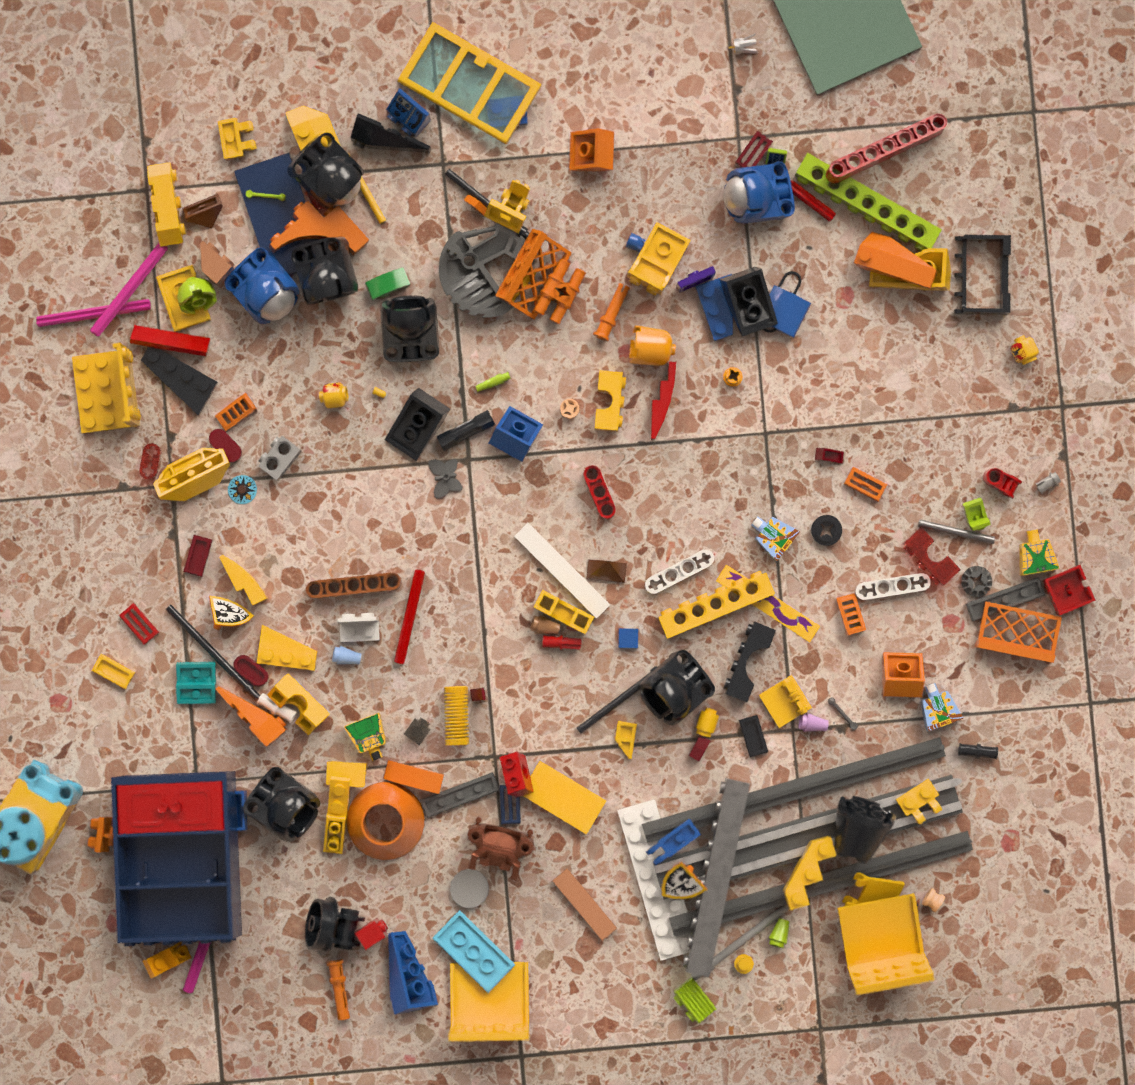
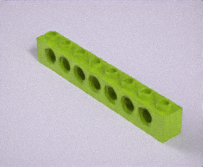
M809 153L806 154L795 174L798 177L797 181L804 185H812L819 194L824 195L826 193L837 204H845L852 213L857 214L859 212L865 216L864 219L872 224L874 222L880 224L882 230L888 233L894 232L901 241L905 243L909 241L915 244L914 247L919 251L933 247L942 229L851 177L838 182V189H831L826 178V171L830 165ZM832 169V172L834 174H840V172L837 169ZM819 171L822 178L815 180L812 177V172ZM852 190L855 193V198L848 199L845 192ZM862 201H871L872 208H864L862 205ZM879 210H887L889 217H880ZM903 219L906 226L899 228L896 225V220ZM913 229H920L922 231V237H915L913 235Z

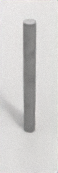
M920 519L918 522V527L990 544H994L995 537Z

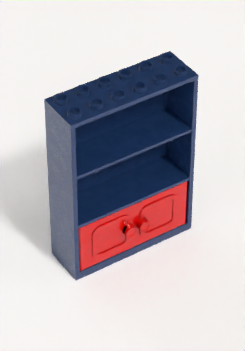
M236 771L111 777L117 943H124V946H136V944H141V942H143V946H151L162 942V945H173L181 941V944H193V942H198V940L201 941V944H210L217 940H220V943H231L236 941L237 937L242 936L237 794H235Z

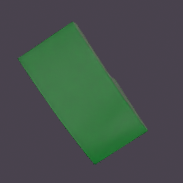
M402 267L367 281L365 285L373 301L389 296L391 292L409 287L410 281Z

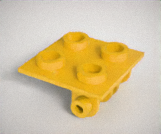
M792 675L759 694V697L779 728L812 708Z

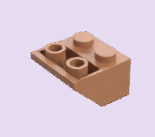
M202 241L200 243L202 272L219 288H222L226 278L234 270L233 266L235 264L225 255L221 257L219 255L220 251L210 241L208 244Z

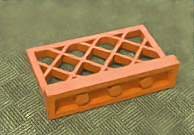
M532 228L495 296L535 320L538 313L535 311L530 313L527 309V303L534 301L536 306L541 296L537 295L536 286L545 285L548 280L545 269L553 267L554 271L559 262H556L554 252L562 251L564 253L562 259L568 261L572 252L549 238L544 232ZM545 240L548 242L549 250L542 252L541 246ZM550 254L552 263L544 266L543 256ZM539 258L540 267L533 269V260ZM541 271L542 280L535 282L534 273ZM529 275L531 284L523 286V278ZM532 288L533 297L526 299L524 290ZM520 292L521 301L513 302L512 298L515 293Z
M985 602L975 647L1054 663L1062 617ZM989 606L997 608L1001 614L992 621L987 615ZM1010 611L1016 612L1020 618L1012 624L1005 617ZM1034 615L1039 623L1029 628L1024 618ZM1003 617L1008 627L999 632L993 623ZM1048 619L1056 620L1055 628L1048 632L1043 622ZM1022 621L1027 631L1018 636L1012 626ZM989 625L997 633L991 638L983 637L984 629ZM1041 625L1046 634L1037 640L1031 630ZM1010 628L1016 638L1007 642L1001 634ZM1029 632L1035 642L1026 646L1020 638ZM1047 636L1052 642L1051 650L1043 649L1039 643Z

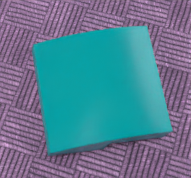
M177 662V704L216 703V662Z

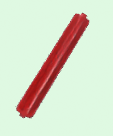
M416 569L414 572L394 662L398 664L405 663L425 576V571Z

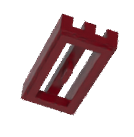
M757 130L735 163L742 168L748 167V163L763 142H766V146L752 164V166H757L773 141ZM759 137L760 141L743 164L741 160Z

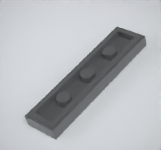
M1039 577L965 604L973 622L982 619L985 602L1014 607L1045 596V592ZM989 606L987 615L990 616L999 611L997 608Z
M491 772L444 790L440 794L436 793L420 799L426 817L429 818L500 791L494 773Z

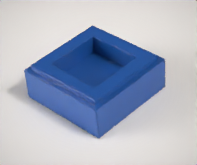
M619 628L618 648H638V629Z

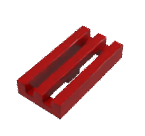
M135 603L131 604L119 615L144 645L159 633ZM132 609L136 611V613L153 631L151 634L138 620V618L131 612ZM127 613L146 634L147 637L145 639L126 618L125 615Z

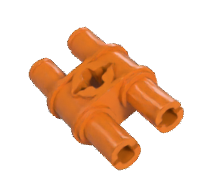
M559 259L553 273L548 275L549 278L543 289L540 290L541 296L533 311L544 315L550 302L556 301L557 305L549 320L556 324H560L566 311L572 308L571 305L577 293L580 292L579 286L586 275V272L575 268L569 282L565 283L563 277L570 263L563 259ZM555 288H560L564 295H559L560 293Z

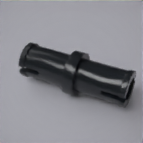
M959 743L958 756H972L975 759H980V757L997 759L998 747L981 746L978 743L977 745Z

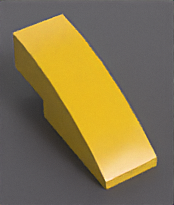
M224 555L219 557L236 591L245 590L253 606L268 599L262 587L246 569Z

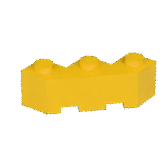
M171 162L148 166V182L151 187L152 208L155 214V227L160 247L183 243V235H186L185 224H181L179 218V208H182L180 196L177 197L174 181H178L176 169L172 170Z
M830 836L811 840L806 846L791 877L783 888L788 909L794 910L809 905L804 886L822 881L818 861L836 856Z

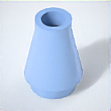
M343 646L334 647L332 662H336V665L360 664L361 653Z

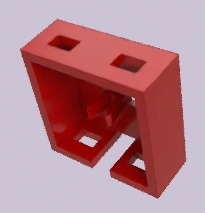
M1081 565L1074 566L1042 580L1057 616L1096 601L1090 586L1084 587L1081 582L1086 580Z

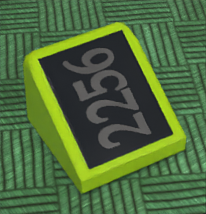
M769 148L765 165L775 162H783L785 164L787 150Z

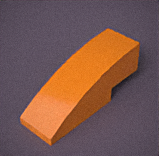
M388 760L383 779L440 794L444 774Z

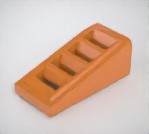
M244 393L217 413L215 417L225 431H228L258 409L247 393ZM242 401H245V403L249 407L247 411L241 404ZM238 405L243 414L240 415L235 406ZM232 410L237 418L234 420L228 411ZM224 414H226L228 419L231 421L230 424H227V422L222 417Z
M855 593L836 598L846 635L865 631V623ZM849 600L853 601L852 604L845 606L842 605V602ZM855 607V611L845 614L844 610ZM857 615V619L847 621L846 617ZM859 622L860 626L854 628L849 627L850 624Z

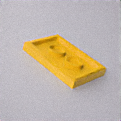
M193 264L156 277L174 332L211 320L208 310L204 311V308L194 310L195 314H188L181 311L178 303L177 294L179 287L188 278H197Z

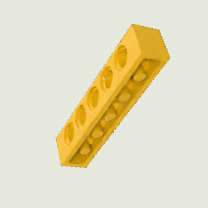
M761 571L751 574V579L744 581L741 578L732 582L733 586L726 589L724 585L715 589V594L708 596L705 593L696 597V602L690 604L688 600L678 604L679 609L672 611L669 608L660 612L661 616L658 619L666 639L774 595L775 592L767 573L762 574ZM749 583L754 584L757 588L756 593L753 595L748 594L746 591V586ZM730 591L738 593L739 598L736 602H731L728 599ZM713 598H717L721 602V606L717 610L710 606V601ZM694 606H700L703 609V614L700 617L693 615L692 609ZM677 613H682L685 616L683 624H677L674 621V616Z

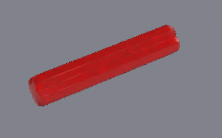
M791 180L793 195L827 221L833 220L836 215L833 210L795 181Z

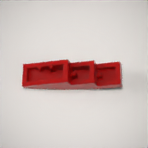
M668 362V381H660V400H652L651 440H655L666 417L675 384L677 362Z

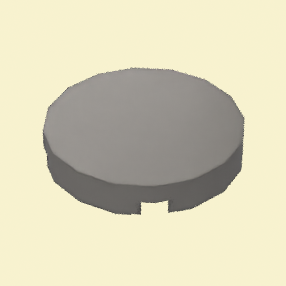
M461 870L451 881V896L462 907H477L488 896V881L478 870Z

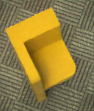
M327 761L326 785H330L331 776L351 778L350 787H365L367 763Z

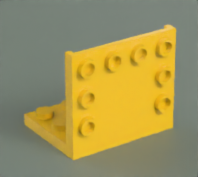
M112 343L113 348L117 351L72 357L82 434L140 426L141 414L137 405L132 366L134 362L133 353L122 343Z
M914 893L837 908L847 970L856 995L934 981V974L924 954Z
M513 962L515 966L489 993L458 963H450L451 1028L449 1031V1041L529 1040L528 962Z

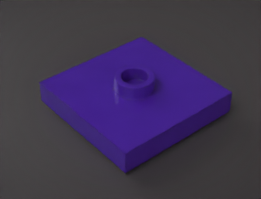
M713 266L700 272L698 270L688 274L687 278L678 281L676 288L678 292H684L714 278L716 271Z

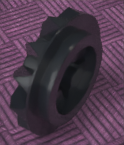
M822 515L813 522L811 534L820 545L830 546L841 538L842 525L834 516ZM820 524H822L825 527L833 525L831 527L832 529H830V533L833 537H831L828 534L820 536V534H822L821 532L823 531V528Z

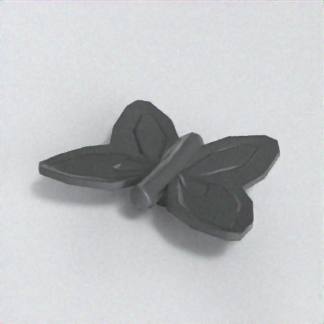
M436 459L429 460L430 470L434 474L440 475L435 477V481H439L434 489L435 498L444 497L449 490L461 491L463 489L460 481L455 479L457 474L454 471L457 469V459L449 460L446 463Z

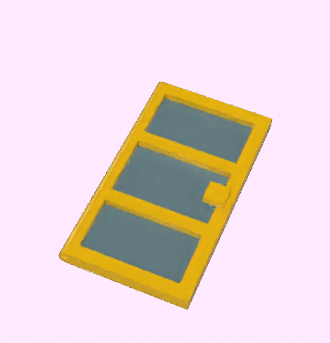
M434 22L430 25L397 81L504 144L509 142L542 87L539 82Z

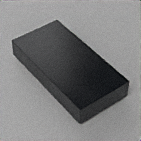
M758 715L740 719L739 724L749 757L767 753L768 748Z

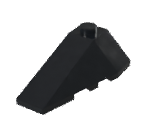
M359 113L356 116L350 139L354 142L353 145L358 148L364 149V147H367L369 149L430 153L432 150L431 146L410 136L402 137V134L393 128L384 129V126L381 125L382 123Z

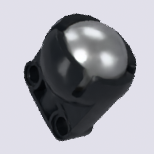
M327 132L313 138L295 156L287 168L288 175L295 179L326 209L334 205L342 206L352 202L359 193L360 179L364 174L362 167L335 141L334 136ZM322 137L327 139V147L321 144ZM296 164L302 169L300 175L295 172Z

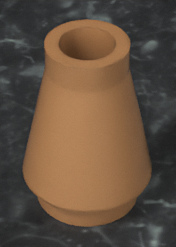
M541 615L533 616L530 631H534L535 634L558 635L560 630L559 623Z

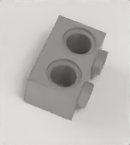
M283 436L280 438L276 437L270 445L272 449L269 453L265 452L259 459V467L277 481L282 478L302 452V450ZM284 444H287L290 448L289 453L286 455L280 453V447ZM269 461H277L278 466L275 470H269Z

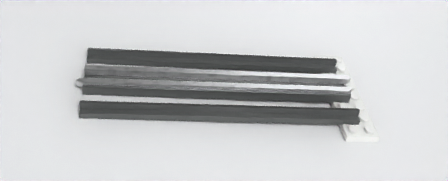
M938 737L749 792L744 815L946 756L945 747L942 744L941 738ZM947 775L930 780L939 793V796L935 797L943 810L934 814L928 803L918 808L926 819L920 825L963 813V808L955 786L962 783V779H953L952 775ZM918 784L868 798L879 803L880 807L887 813L892 811L895 814V823L888 834L919 825L912 814L905 816L895 800ZM655 799L617 810L661 961L689 953L690 948L687 947L688 937L692 936L694 928H691L692 918L697 916L698 911L697 909L687 912L684 899H672L662 896L663 879L667 872L681 861L686 867L688 865L693 866V874L699 880L705 878L706 870H703L705 858L709 859L710 851H707V846L672 855L670 858L667 857L657 865L653 861L665 853L662 847L650 855H647L646 851L687 819H690L696 828L711 825L713 820H717L718 813L715 812L717 802L663 818L659 816ZM837 808L739 836L730 880L798 861L811 840L830 836L834 846ZM964 831L871 858L866 864L857 862L821 873L822 881L804 886L807 898L855 885L856 880L853 877L857 872L868 877L879 878L973 850L972 840L969 837L968 831ZM786 884L725 901L721 923L786 905L783 892Z

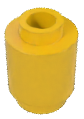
M707 707L705 710H701L695 727L697 728V734L711 737L712 733L714 734L719 719L716 710Z

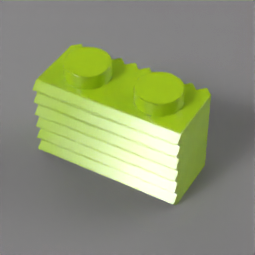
M693 977L674 990L676 996L673 998L680 1007L682 1005L688 1010L686 1015L692 1022L696 1020L699 1024L717 1009Z

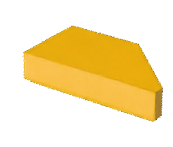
M618 721L615 741L628 759H632L637 724Z

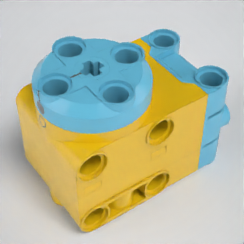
M33 759L30 765L25 766L0 806V862L15 865L29 874L38 871L83 794L82 785L68 779L64 781L58 776L50 774L48 765Z

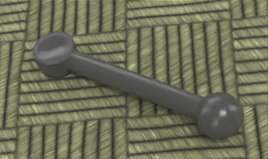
M829 698L828 703L833 705L850 724V728L852 730L857 729V723L852 722L835 703L836 700L834 698Z

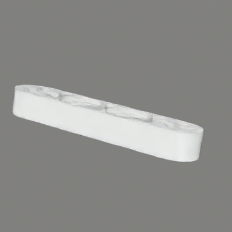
M702 550L649 577L645 582V588L649 593L656 594L712 565L714 555L709 550ZM702 553L710 555L709 563L702 562L699 564L701 568L697 569V565L692 558L696 557V560L702 558ZM685 562L693 564L694 569L691 573L683 571L682 567ZM674 571L676 573V580L673 582L667 581L665 578L666 572ZM662 575V579L667 585L663 587L661 583L657 586V590L649 589L650 580L657 582L660 580L658 576Z
M919 573L863 582L856 586L855 594L861 600L923 591L929 588L931 580L928 575ZM920 576H922V579H926L927 583L923 585V588L918 584L913 585L914 590H911L909 578H913L912 582L918 581ZM901 579L905 580L908 584L907 589L904 591L897 588V582ZM880 583L888 585L887 593L882 594L878 591ZM871 584H875L874 591L876 596H873V592L866 593V597H863V594H859L862 586H865V589L872 588Z

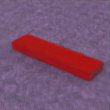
M134 325L130 343L206 357L211 338Z

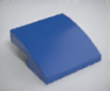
M774 285L769 295L778 324L771 327L794 338L811 303Z

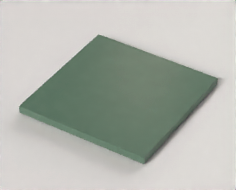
M773 0L816 95H820L922 48L901 0Z

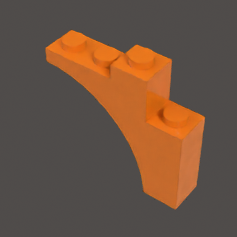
M307 201L305 203L300 202L293 209L295 212L292 217L296 222L290 221L284 227L286 230L281 235L279 233L275 234L270 239L269 248L275 253L285 245L299 240L344 237L348 240L349 252L354 256L368 244L369 239L340 206L329 208L324 213L325 217H323Z

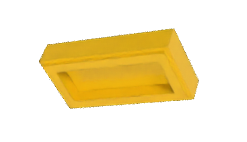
M100 654L91 670L125 690L136 673L103 654Z

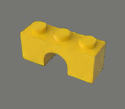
M599 370L598 391L608 393L612 398V404L607 409H596L595 430L618 432V427H622L623 416H619L620 408H624V397L621 396V389H625L626 377H622L623 372Z
M542 590L534 605V608L583 634H586L594 619L592 615Z
M289 674L283 677L267 694L280 709L285 704H293L299 709L300 717L295 723L308 736L329 716L325 708Z

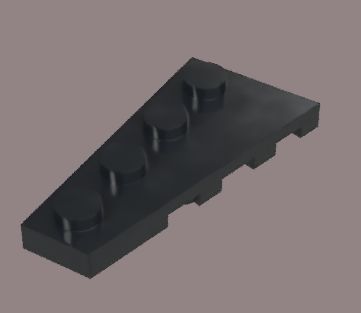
M148 347L141 359L198 416L200 415L218 384L217 381L159 348Z

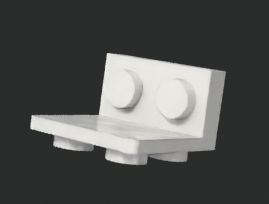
M361 613V617L356 618L355 614H342V618H337V622L340 623V642L380 640L379 617H374V613Z

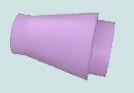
M806 713L800 715L798 727L803 732L827 731L829 722Z

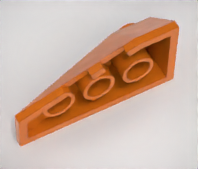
M871 232L860 244L854 260V264L860 269L931 289L937 273L936 269L890 236Z
M221 686L216 688L225 701L233 709L237 710L238 716L251 725L249 727L250 730L266 747L273 744L287 731L285 728L287 724L280 716L276 718L271 713Z

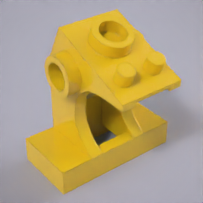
M512 180L509 190L505 188L501 196L503 202L499 203L491 199L484 217L519 234L527 217L520 212L521 210L525 211L530 202L527 199L530 191L529 186L521 184L519 180Z

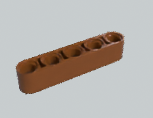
M392 572L315 580L307 584L306 593L311 598H326L397 590L401 586L402 580L398 574ZM390 576H395L398 579V583L394 587H390L387 583ZM371 578L378 580V586L375 589H371L368 586V581ZM352 580H356L359 583V588L356 591L349 589V583ZM333 582H337L340 586L337 593H332L329 589L330 584ZM314 584L320 586V592L317 595H313L310 592V588Z

